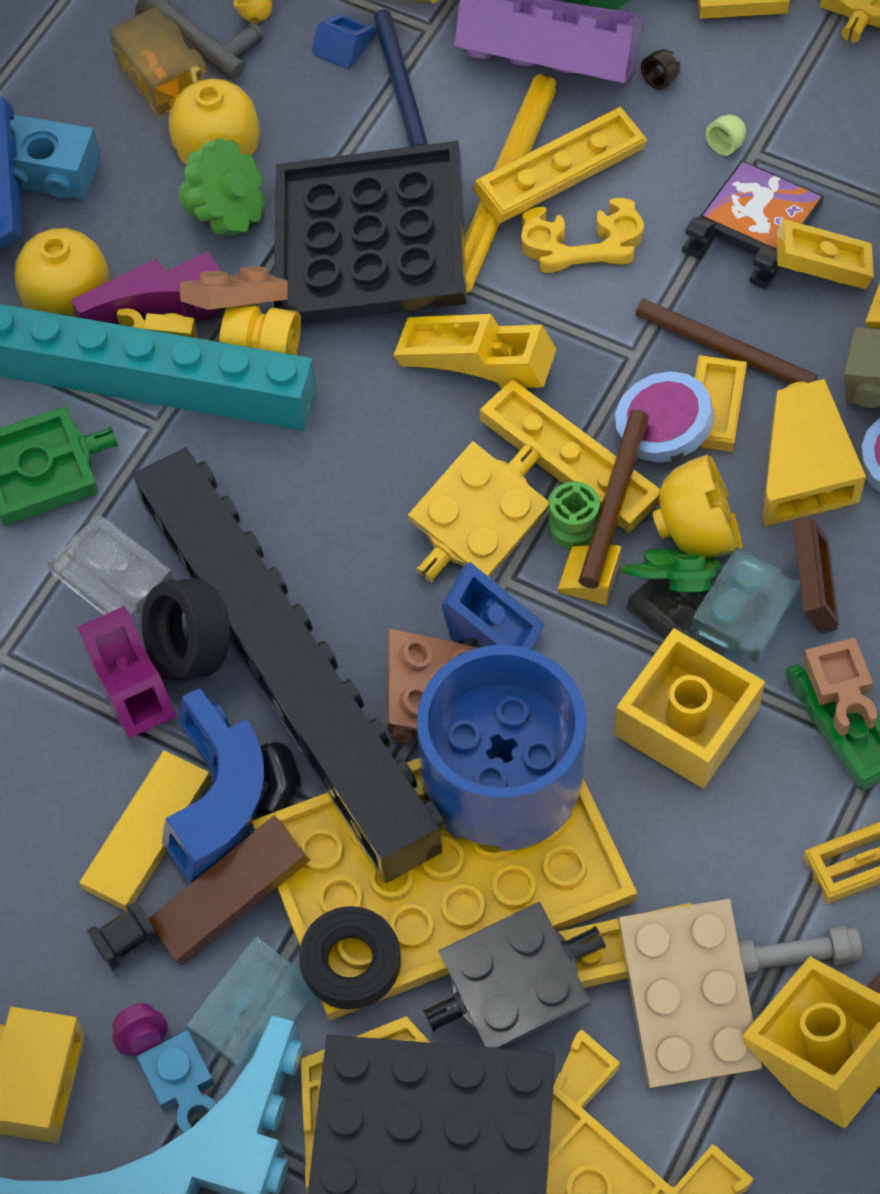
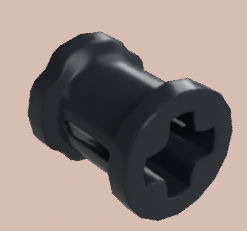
M135 900L127 904L126 912L103 927L97 928L93 926L86 930L99 954L112 971L120 967V960L146 943L153 946L160 942L152 924Z

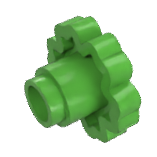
M221 138L204 143L202 149L190 153L188 164L184 170L186 180L179 189L180 203L189 215L197 217L202 222L210 221L211 228L215 234H225L227 236L246 232L250 224L260 221L261 210H263L265 205L264 196L258 190L262 183V176L251 155H241L235 141H226Z

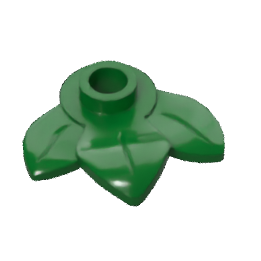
M655 548L644 551V560L646 562L624 565L620 568V573L645 579L668 578L669 589L672 591L701 592L711 589V578L716 576L717 570L722 569V564L717 559H705V556L686 555L682 551L674 549Z

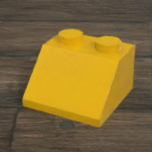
M809 956L742 1035L745 1045L798 1102L845 1129L880 1086V994Z

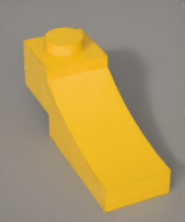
M492 314L423 316L407 318L395 349L394 357L401 367L435 368L465 373L497 382L500 388H503L512 379L524 388H544L557 348L542 324L499 326Z

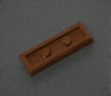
M274 815L154 913L148 920L174 960L183 966L307 864L310 859L282 821Z

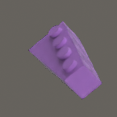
M460 0L454 47L466 49V55L474 58L491 59L492 55L509 58V62L516 65L535 66L538 64L552 67L553 70L559 72L580 73L625 83L637 69L645 15L556 0Z

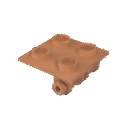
M394 629L388 630L387 730L392 733V739L395 742L407 743L413 740V734L417 732V713L424 689L435 673L453 658L479 647Z

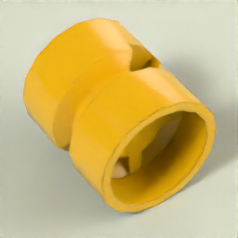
M255 304L227 307L222 319L219 342L297 355L301 334L300 314L297 311L273 307L266 314H263L261 308Z

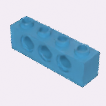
M14 115V119L10 120L11 137L16 140L17 156L13 158L14 179L19 182V190L46 193L57 198L69 197L85 200L101 159L94 128Z

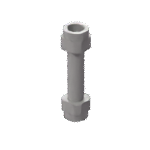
M845 926L828 928L826 937L754 947L752 940L738 941L745 979L757 978L758 969L804 963L809 956L816 960L830 959L832 966L850 964V961L862 959V944L856 927L846 928Z

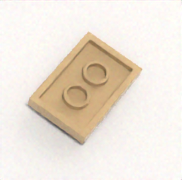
M730 899L617 918L647 1087L653 1088L762 1069L761 1061L745 1045L742 1035L753 1024V1017Z

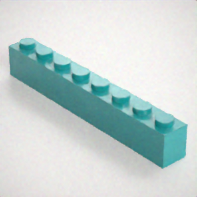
M0 304V377L305 431L317 392L313 358Z

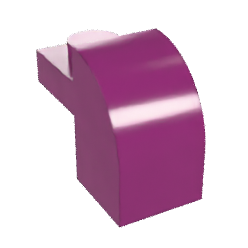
M125 605L76 627L91 660L90 664L128 739L177 717L162 679L147 656L133 619Z

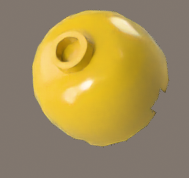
M210 78L192 83L185 87L176 97L169 114L168 127L172 146L177 150L178 157L185 164H188L190 153L202 149L204 143L218 138L226 141H235L241 155H252L258 148L261 131L253 100L242 88L230 81Z
M51 228L36 234L25 243L15 261V286L25 309L76 317L71 300L111 281L109 266L98 244L85 234L69 228Z
M708 454L678 466L665 478L659 491L661 508L653 511L657 530L663 540L672 537L680 551L687 555L705 556V559L721 557L743 548L742 536L735 512L731 514L726 499L729 497L726 486L714 460Z

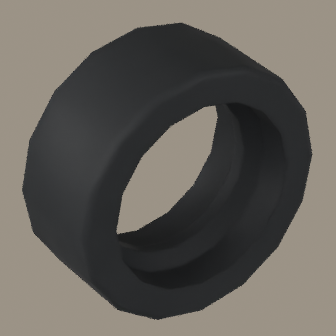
M196 578L165 581L151 589L145 599L141 617L142 637L146 653L156 670L164 678L172 680L204 677L218 671L227 657L230 643L229 619L225 604L218 591L206 580ZM183 612L188 626V646L186 645L182 629Z

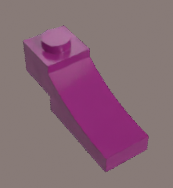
M208 251L166 272L158 260L154 259L72 299L71 302L77 318L119 325L117 311L129 308L139 312L144 320L147 313L160 315L175 313L184 317L195 318V323L203 319H210L216 316L225 308L207 310L180 301V282L199 280L201 272L221 270Z

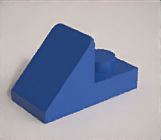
M471 562L463 566L442 603L450 639L454 642L475 638L484 646L513 645L532 649L545 626L540 619Z

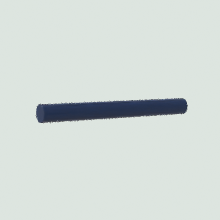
M386 9L378 10L373 17L410 147L428 145L391 13Z

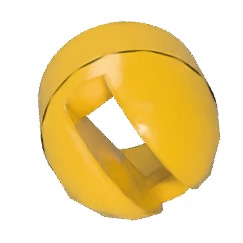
M234 0L233 6L240 16L250 23L264 21L272 12L273 3L271 0Z

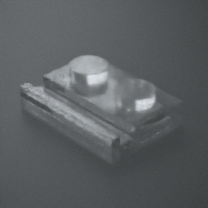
M100 514L94 517L63 547V553L56 559L52 557L47 562L49 570L53 575L104 615L124 605L131 616L135 612L139 614L143 610L145 599L153 587L161 582L174 580L170 568Z

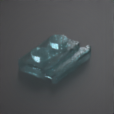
M735 548L692 617L689 630L735 653L737 649H740L750 654V660L757 663L801 588L800 578L796 577L793 581L781 575L782 569L739 548Z
M255 936L184 1028L227 1062H231L243 1071L254 1056L271 1016L293 1021L312 997L313 993L306 985L302 974L299 973V969Z

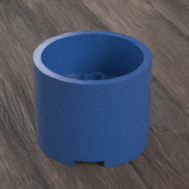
M490 645L460 654L441 667L431 678L424 689L417 713L421 782L425 800L430 799L434 803L444 821V829L459 840L463 837L479 844L498 846L500 851L517 850L535 845L547 839L558 831L572 815V809L579 797L583 780L587 721L584 701L570 675L555 661L534 650L513 645Z

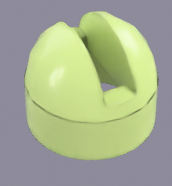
M732 114L718 117L706 128L708 144L720 155L727 156L741 147L745 140V123L738 116Z

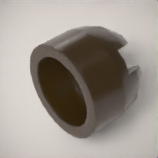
M666 49L654 51L642 60V76L652 88L657 90L665 89L680 74V61H676L672 51ZM658 65L662 67L664 73L660 71V69L657 67Z

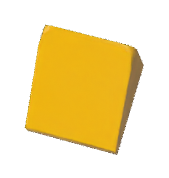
M611 544L599 586L591 589L579 583V577L589 546H572L558 586V593L607 605L620 566L622 547Z

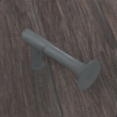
M138 0L135 7L137 19L142 21L154 17L162 20L199 49L202 55L232 79L237 78L245 67V63L238 56L254 43L260 42L263 39L262 30L257 24L251 22L247 25L246 29L223 46L183 16L169 0Z

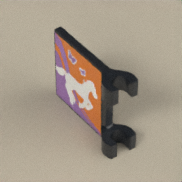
M741 160L699 217H694L689 222L685 230V234L689 238L683 245L682 252L699 259L705 252L712 236L720 237L756 254L753 265L757 267L751 274L749 282L767 289L779 268L777 266L776 232L782 221L786 219L808 225L822 205L824 196Z

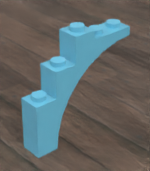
M272 1015L254 1056L228 1093L191 1129L156 1152L108 1172L64 1181H17L0 1177V1194H198L200 1187L222 1194H279L286 1179L289 1160L283 1158L285 1151L277 1139L267 1137L266 1134L268 1129L276 1131L280 1124L286 1103V1098L280 1096L286 1074L292 1076L296 1074L303 1055L304 1042L298 1041L300 1035L294 1021Z

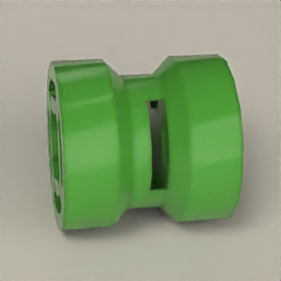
M573 481L559 485L552 492L549 500V535L554 543L561 548L571 550L572 546L590 545L600 512V500L595 489L586 483Z

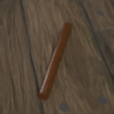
M643 298L637 307L635 314L637 317L734 360L747 362L748 366L790 385L796 382L810 383L817 380L818 375L647 299Z
M632 410L629 413L579 577V583L586 588H597L601 580L649 416L640 410Z

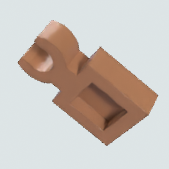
M856 638L805 649L802 660L819 705L835 702L836 710L833 723L836 731L841 736L848 733L850 723L846 715L849 713L860 714L864 718L867 729L874 728L877 719V709L875 704L863 695L871 692L873 681Z

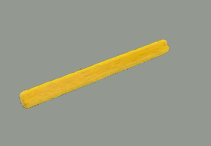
M538 74L533 78L494 170L531 152L556 93L555 86L557 83L552 76L546 77L543 74ZM481 200L464 236L466 294L472 290L499 227V223Z

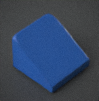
M339 13L317 24L312 53L343 68H350L375 37L376 29Z

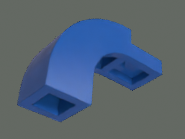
M201 688L182 696L178 723L208 765L214 784L200 800L165 818L162 837L163 846L189 884L248 837L253 826L252 820H255L264 780V763L261 747L249 721L245 719L230 727L223 708L217 702L211 703Z

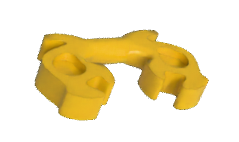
M613 198L609 200L610 216L605 215L602 210H599L596 217L597 234L599 238L605 240L596 244L567 246L562 244L565 240V222L563 217L557 215L554 222L546 221L547 209L545 207H535L522 214L521 249L527 257L539 260V271L541 273L559 272L571 265L595 262L625 265L634 261L635 247L643 240L644 222L635 210L634 201L626 198Z

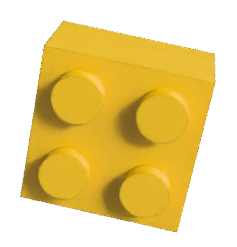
M673 628L617 705L613 735L704 789L758 712L765 681Z

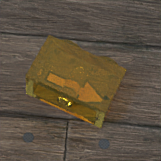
M156 6L109 29L115 60L158 117L171 111L173 102L185 87L196 81L203 80L202 74L206 73V67L201 55L195 48L188 49L177 24L173 20L167 21Z

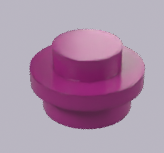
M138 1003L131 1005L118 1013L113 1020V1044L121 1054L138 1056L161 1043L168 1030V1023L164 1015L160 1011L154 1010L150 1004Z

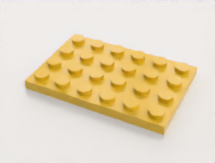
M420 758L407 762L417 782V787L414 790L422 802H425L421 782ZM584 778L579 797L572 809V815L558 831L547 839L526 848L500 851L498 846L479 844L463 837L459 840L443 829L440 831L441 854L386 884L327 793L252 820L255 831L275 815L282 821L310 859L307 864L277 887L299 947L310 925L324 913L339 907L356 906L369 909L383 917L392 927L400 945L401 966L393 987L379 1001L448 975L449 973L438 950L539 901L553 928L558 932L637 900V891ZM354 938L344 939L336 943L328 956V963L331 969L343 977H355L364 973L372 961V951L369 946L363 941ZM321 1001L328 1021L359 1010L335 1008Z

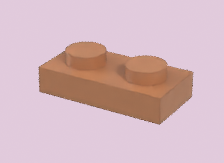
M259 266L241 267L240 275L232 276L222 271H205L200 273L199 280L180 282V301L207 310L288 299V280L269 275L268 268Z

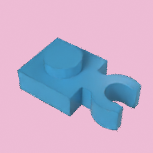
M188 1030L137 1056L162 1110L165 1111L179 1104L176 1119L182 1134L192 1128L190 1119L195 1113L200 1111L208 1113L217 1104L211 1097L200 1093L213 1086L214 1082Z

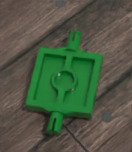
M66 406L1 427L0 517L3 525L5 526L98 494L96 482L91 472L90 455L118 447L112 427L83 437L82 432L73 425Z

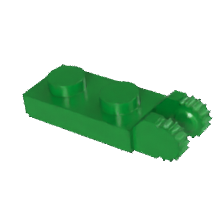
M796 663L786 668V679L792 690H794L795 695L804 704L805 710L860 791L862 792L880 783V716L878 713L874 728L867 729L864 718L860 714H847L850 727L848 733L841 736L836 731L833 723L836 710L835 702L819 705L810 678L803 667Z

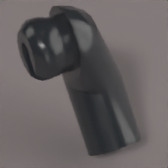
M280 742L265 743L260 746L264 772H266L270 782L268 789L258 804L257 811L262 816L287 808L301 784V777L292 751Z

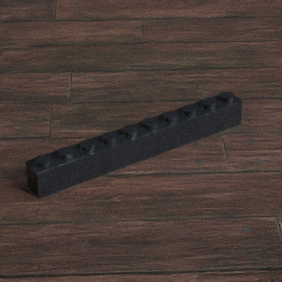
M185 447L134 472L133 476L142 505L190 579L206 580L218 591L225 604L229 619L231 644L384 883L386 884L441 854L440 831L445 828L438 809L430 799L422 802L414 790L417 787V782L410 767L402 758L397 761L394 760L387 749L390 747V741L384 728L376 718L368 721L361 710L364 707V703L356 686L350 679L342 682L335 671L338 669V664L330 647L325 641L317 644L310 633L313 631V627L304 608L299 603L291 605L285 596L288 594V589L280 572L276 567L267 569L261 560L264 558V553L256 536L252 531L243 533L238 525L240 517L233 502L227 495L220 498L215 491L217 483L205 461L197 463L188 448Z

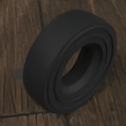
M345 906L324 913L310 925L301 942L299 962L306 985L318 999L335 1008L347 1010L360 1009L376 1003L393 987L400 971L401 951L394 930L383 917L366 908ZM348 938L363 941L372 951L370 966L364 973L355 977L338 975L331 969L328 963V956L332 947L339 941Z

